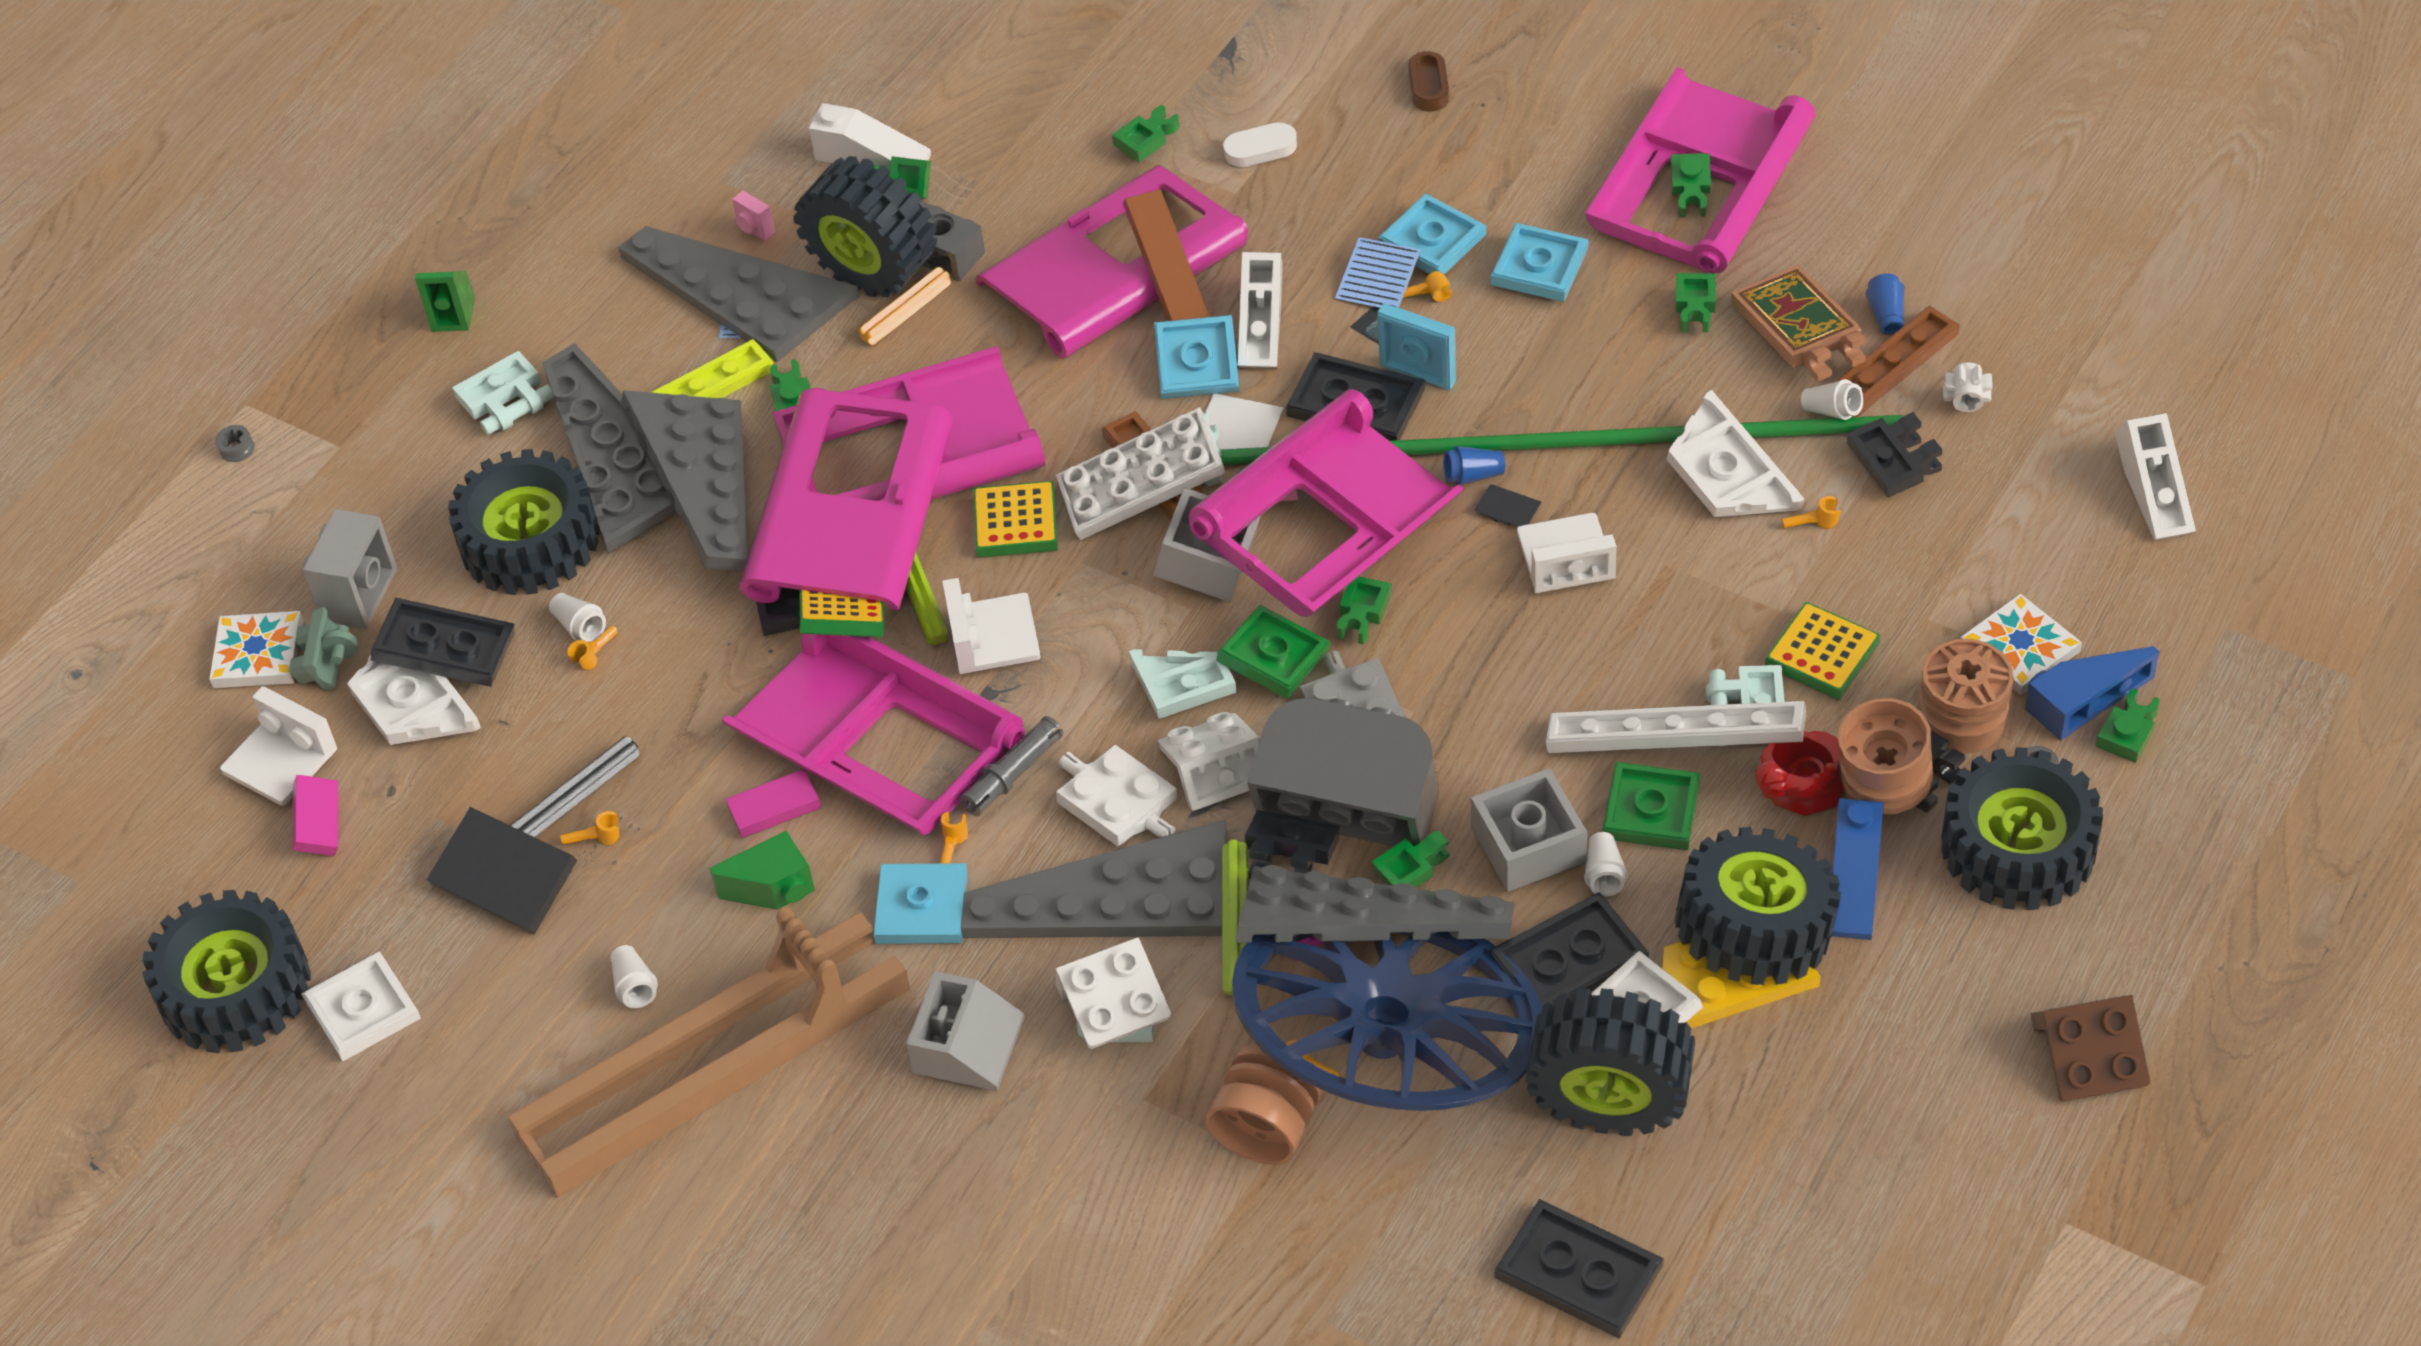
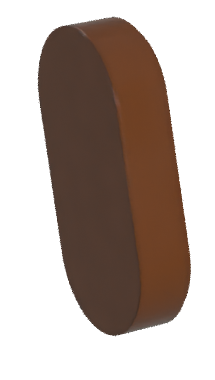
M1423 51L1413 55L1408 62V75L1413 104L1418 109L1427 112L1438 111L1444 108L1449 102V85L1443 57L1431 51Z

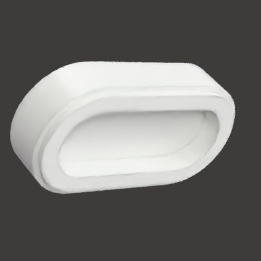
M1272 123L1233 133L1224 141V157L1229 164L1236 167H1248L1287 157L1297 148L1296 131L1286 123Z

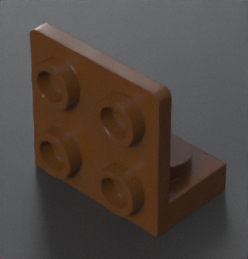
M2132 995L2030 1013L2034 1031H2046L2060 1100L2069 1101L2148 1086L2150 1084Z

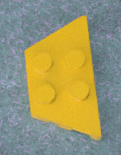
M1681 942L1664 947L1662 969L1699 997L1703 1006L1701 1010L1687 1021L1691 1029L1820 986V975L1818 971L1810 966L1807 975L1798 980L1790 972L1787 983L1776 985L1773 977H1766L1764 985L1751 984L1752 976L1741 974L1740 981L1737 982L1727 979L1729 973L1727 969L1721 967L1717 973L1707 969L1708 958L1704 956L1696 961L1689 954L1691 943L1682 945Z

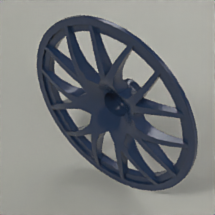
M1390 932L1410 937L1398 948H1396L1391 937L1389 940H1373L1379 956V963L1374 968L1356 958L1343 941H1322L1325 949L1298 942L1313 936V934L1293 936L1292 942H1275L1274 934H1256L1252 936V942H1247L1239 954L1232 979V998L1236 1013L1244 1029L1255 1044L1270 1059L1304 1082L1327 1093L1375 1107L1413 1111L1445 1110L1468 1106L1498 1095L1517 1083L1527 1072L1536 1017L1538 1012L1542 1013L1543 1007L1536 990L1519 966L1506 954H1503L1518 973L1510 971L1515 978L1514 980L1491 957L1489 950L1496 946L1486 939H1457L1450 935L1449 932H1435L1430 934L1429 940H1413L1411 932ZM1426 942L1435 944L1459 956L1432 973L1413 976L1409 967L1412 958ZM1279 954L1299 960L1319 970L1334 983L1296 974L1264 970V968L1275 955ZM1474 965L1489 979L1462 975ZM1257 984L1294 995V997L1283 1000L1261 1011L1257 997ZM1481 996L1506 998L1511 1006L1514 1017L1472 1008L1449 1006L1446 1003L1461 998ZM1308 1014L1330 1016L1339 1021L1289 1046L1276 1035L1269 1025L1271 1022L1287 1017ZM1480 1031L1517 1034L1515 1047L1508 1058ZM1438 1037L1458 1042L1479 1053L1492 1063L1496 1069L1486 1076L1472 1081L1431 1038ZM1351 1043L1345 1079L1331 1074L1301 1057L1322 1049ZM1363 1051L1377 1059H1389L1398 1055L1401 1060L1402 1071L1400 1091L1355 1083L1354 1078L1360 1053ZM1415 1057L1441 1073L1457 1087L1437 1091H1409Z

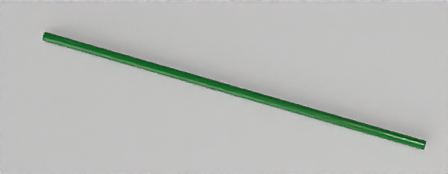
M1903 415L1851 417L1848 420L1823 418L1745 422L1740 424L1752 438L1844 434L1880 418H1883L1890 425L1897 422ZM1685 426L1393 440L1390 442L1408 456L1444 454L1445 451L1453 450L1455 446L1510 451L1675 442L1677 437H1680L1684 432ZM1272 447L1221 449L1223 465L1251 464Z

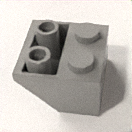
M934 971L906 1043L912 1072L923 1076L998 1091L1023 1024L1024 1013L976 979Z

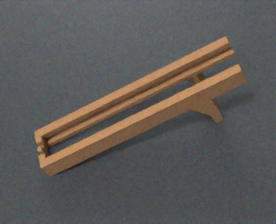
M789 906L783 907L776 914L779 932L764 968L512 1113L508 1118L514 1134L528 1155L532 1156L536 1167L541 1169L543 1177L558 1198L909 991L910 984L905 967L894 955L841 986L836 965L874 943L873 937L870 935V932L873 931L872 925L859 912L818 937L813 938L812 934L806 930L802 921L796 917L792 908ZM811 979L815 981L817 992L813 1003L553 1156L546 1159L540 1150L537 1139Z

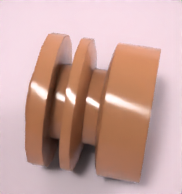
M1953 639L1938 645L1927 655L1922 668L1921 692L1918 698L1917 709L1924 714L1931 731L1948 740V748L1956 749L1961 753H1976L1990 748L2002 737L2007 725L2009 701L2014 681L2012 665L2003 652L1989 643L1975 639Z
M1878 698L1857 705L1845 716L1839 728V754L1842 786L1848 798L1883 802L1882 814H1899L1914 808L1925 799L1933 784L1931 728L1924 714L1910 703L1895 698Z
M1256 1044L1241 1047L1235 1054L1231 1062V1068L1224 1077L1225 1085L1217 1091L1206 1114V1126L1212 1136L1225 1148L1241 1157L1263 1164L1277 1165L1287 1163L1296 1152L1305 1132V1123L1312 1117L1314 1107L1318 1104L1323 1090L1304 1082L1283 1069Z

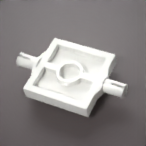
M1114 745L1097 760L1089 764L1083 763L1072 755L1071 752H1067L1066 756L1063 755L1061 757L1059 767L1069 772L1074 778L1056 791L1057 803L1114 845L1119 847L1131 836L1145 830H1149L1159 838L1175 834L1176 828L1161 819L1160 815L1163 810L1177 800V788L1117 745Z

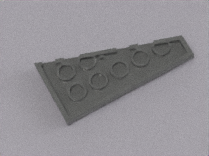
M647 226L618 247L622 259L719 324L731 330L746 342L754 339L764 352L776 362L859 297L856 285Z
M574 343L542 363L577 466L587 482L597 523L609 554L677 511L672 494L666 492L647 454V444L642 434L638 435L633 426V416L630 411L625 410L621 402L622 393Z
M623 390L621 402L625 410L630 411L633 416V426L638 435L642 434L647 444V454L666 492L672 494L679 517H684L690 529L689 537L704 567L708 569L745 571L748 561L741 400Z
M1226 820L964 892L961 920L962 937L1222 936V847L1227 843Z
M1276 865L1254 866L1237 928L1236 943L1252 942V935L1274 934L1275 942H1292L1293 936L1299 934H1313L1320 941L1389 940L1390 932H1411L1413 940H1429L1430 934L1435 932H1449L1450 935L1457 939L1510 938L1515 902H1507L1500 897L1491 895L1481 898L1464 896L1448 889L1437 892L1421 890L1405 883L1393 886L1378 884L1362 877L1351 879L1335 878L1319 871L1308 873L1292 872Z

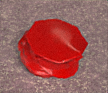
M1804 731L1803 742L1768 743L1760 756L1761 765L1755 770V780L1760 790H1762L1764 797L1772 799L1775 806L1803 816L1836 807L1844 791L1842 786L1839 740L1837 737L1824 731Z

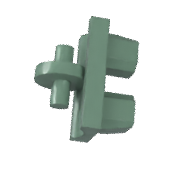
M324 607L314 609L311 623L297 628L295 637L297 645L305 653L303 656L291 659L289 672L300 684L316 681L324 691L333 689L336 685L339 665L343 662L344 658H350L356 654L358 640L354 635L348 633L349 628L347 626L332 622L328 617V611Z

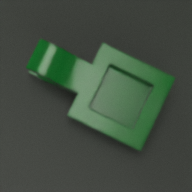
M892 156L891 166L886 167L890 170L889 176L894 180L898 177L902 178L907 183L904 188L909 193L915 191L920 198H928L932 161ZM874 165L875 169H879L880 166Z
M1439 830L1429 834L1416 846H1413L1405 838L1372 861V870L1385 885L1393 886L1405 883L1418 887L1433 877L1432 866L1439 865L1450 856V853L1445 849L1449 845V841Z

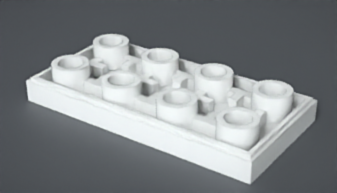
M1199 407L1123 444L1108 449L1089 460L1072 466L1057 474L1056 477L1074 531L1078 538L1083 540L1181 494L1184 487L1192 489L1226 473L1206 417Z

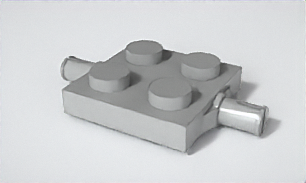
M1332 651L1333 660L1330 653L1327 652L1323 656V661L1330 674L1300 686L1303 698L1325 701L1342 699L1350 702L1354 707L1368 710L1374 707H1381L1392 711L1397 716L1405 717L1379 658L1351 668H1345L1338 651Z

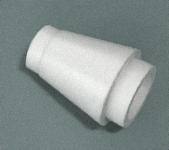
M1841 380L1806 388L1801 395V406L1806 412L1848 420L1860 413L1863 406V393L1859 385L1849 380Z
M565 593L555 595L550 601L549 611L576 641L585 640L591 642L604 632L606 619L599 606Z
M1598 832L1589 839L1584 880L1594 894L1600 892L1604 897L1616 895L1624 888L1628 879V872L1614 837L1607 832Z
M623 945L613 950L610 960L612 962L617 999L630 1008H641L651 1003L657 993L658 981L655 975L632 946Z

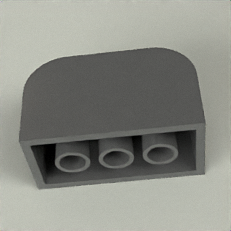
M1300 698L1289 701L1277 708L1270 715L1264 726L1247 781L1255 811L1261 810L1340 826L1339 835L1389 846H1395L1405 838L1413 846H1416L1427 837L1439 795V782L1431 742L1426 732L1417 723L1405 717L1397 716L1385 708L1374 707L1371 710L1358 708L1342 699L1325 701L1314 698Z

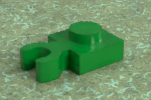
M1160 105L1152 110L1149 119L1145 120L1141 116H1137L1112 134L1113 146L1140 163L1166 144L1165 135L1173 134L1179 129V116L1175 114L1171 118L1166 119V108Z
M1709 153L1671 154L1672 195H1680L1678 199L1679 216L1685 217L1686 206L1689 204H1696L1700 208V216H1705L1707 212V197L1705 194H1711Z
M1676 273V312H1681L1680 329L1682 332L1688 331V324L1692 321L1702 323L1703 333L1709 332L1710 313H1715V274Z
M796 359L791 360L792 370L788 373L778 372L776 364L770 367L774 385L769 387L775 411L797 405L800 394L804 390L811 389L808 377L802 378L800 366Z
M1359 576L1347 586L1339 605L1341 617L1337 622L1338 639L1343 640L1348 630L1357 629L1358 643L1364 644L1368 640V622L1380 624L1392 595V583Z
M2132 689L2127 694L2124 710L2114 706L2097 736L2096 747L2136 763L2153 733L2155 722L2152 720L2157 716L2160 700L2154 697L2149 705L2140 706L2136 703L2138 690Z

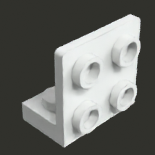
M1595 513L1534 523L1517 528V536L1535 593L1616 578L1617 546L1613 534L1603 536Z
M959 578L942 581L959 674L1040 659V650L1027 593L971 602L970 593H961Z
M262 686L252 697L259 713L257 717L261 723L260 726L221 765L220 769L226 777L284 806L293 797V782L296 775L312 777L337 750V746L326 718Z
M1222 712L1214 714L1207 719L1206 723L1195 727L1182 726L1175 728L1168 733L1167 737L1158 740L1160 750L1178 769L1186 801L1192 811L1249 791L1247 781L1260 738L1236 713Z
M1139 937L1056 968L1055 986L1062 1001L1068 999L1086 1044L1090 1049L1167 1021L1171 1017V1011Z

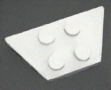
M1712 390L1707 392L1703 398L1702 405L1696 414L1690 417L1684 427V432L1680 437H1677L1669 449L1667 461L1714 517L1800 510L1804 503L1803 496Z
M370 655L367 664L362 669H359L347 683L353 697L390 745L472 732L481 728L476 715L446 677L371 661Z

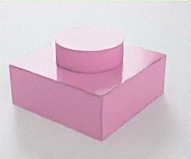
M741 191L733 198L736 213L735 220L741 230L747 234L752 233L763 241L768 240L775 234L769 205L745 191Z

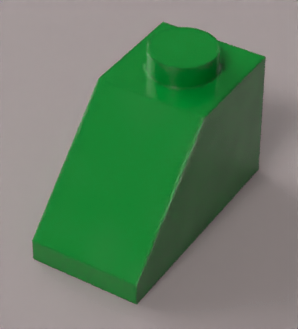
M467 271L416 273L415 281L431 332L469 330L475 297Z
M787 831L709 868L716 894L719 899L777 910L789 903L798 902L806 895L815 891L810 867Z

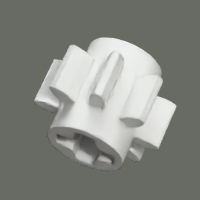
M1970 362L1961 363L1954 367L1952 373L1944 374L1943 399L1944 401L1953 400L1956 410L1974 412L1979 410L1984 402H1991V390H1993L1992 374H1983L1980 365Z

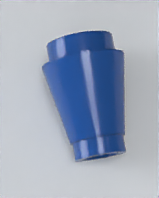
M1881 274L1873 277L1868 282V288L1865 292L1877 323L1880 326V331L1886 335H1892L1904 326L1905 287L1899 281V278L1893 274Z
M1455 446L1453 450H1448L1444 453L1443 468L1446 481L1448 483L1455 482L1456 485L1459 484L1461 486L1496 475H1503L1505 472L1504 454L1502 451Z

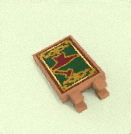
M1799 265L1731 293L1732 305L1793 368L1804 364L1818 382L1832 376V370L1825 363V360L1831 358L1832 351L1838 349L1851 367L1866 362V355L1859 348V346L1866 344V337L1861 333V327Z

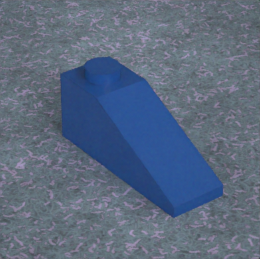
M2151 646L2060 662L2048 671L2042 670L2030 680L2027 686L2028 693L2025 710L2061 741L2125 698L2130 690L2138 689L2155 677L2160 651Z
M1839 798L1832 875L1838 876L1840 882L1838 892H1841V898L1831 936L1872 940L1883 802Z

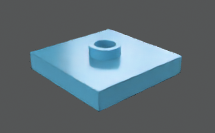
M1425 193L1378 237V240L1421 249L1415 267L1428 274L1439 271L1445 275L1486 235V225Z
M1515 223L1492 271L1491 285L1565 302L1588 251L1589 239Z
M1383 303L1378 311L1380 366L1403 375L1425 380L1426 383L1451 390L1456 382L1455 327Z
M1232 315L1154 323L1161 399L1239 392Z
M967 863L881 864L874 927L875 943H962L961 920L964 892H967Z

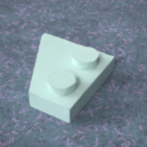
M1142 649L1129 651L1130 662L1158 719L1236 693V683L1229 668L1216 661L1218 652L1200 651L1191 654L1185 651L1168 650L1167 657L1143 656Z

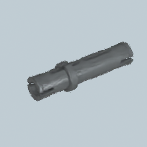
M1044 716L996 764L992 765L991 763L982 771L983 776L960 796L961 803L969 800L963 807L970 814L980 816L1000 794H1007L1013 788V782L1052 744L1063 736L1062 729H1058L1055 733L1053 732L1060 725L1053 718Z

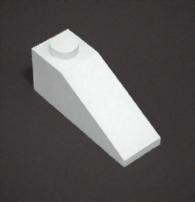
M822 103L809 127L816 161L833 164L836 159L841 157L845 161L848 156H856L859 163L866 158L872 160L873 165L890 167L892 156L929 160L931 156L929 148L857 109Z
M1242 252L1238 368H1277L1283 269L1281 253Z
M2167 413L2126 421L2114 433L2124 473L2153 540L2196 532Z

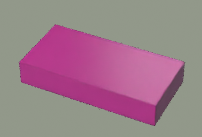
M805 769L726 798L727 807L741 838L821 808L819 798Z
M296 775L293 782L292 850L335 856L338 849V780Z

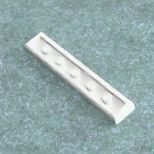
M1804 701L1551 713L1545 743L1548 753L1803 742L1806 708Z

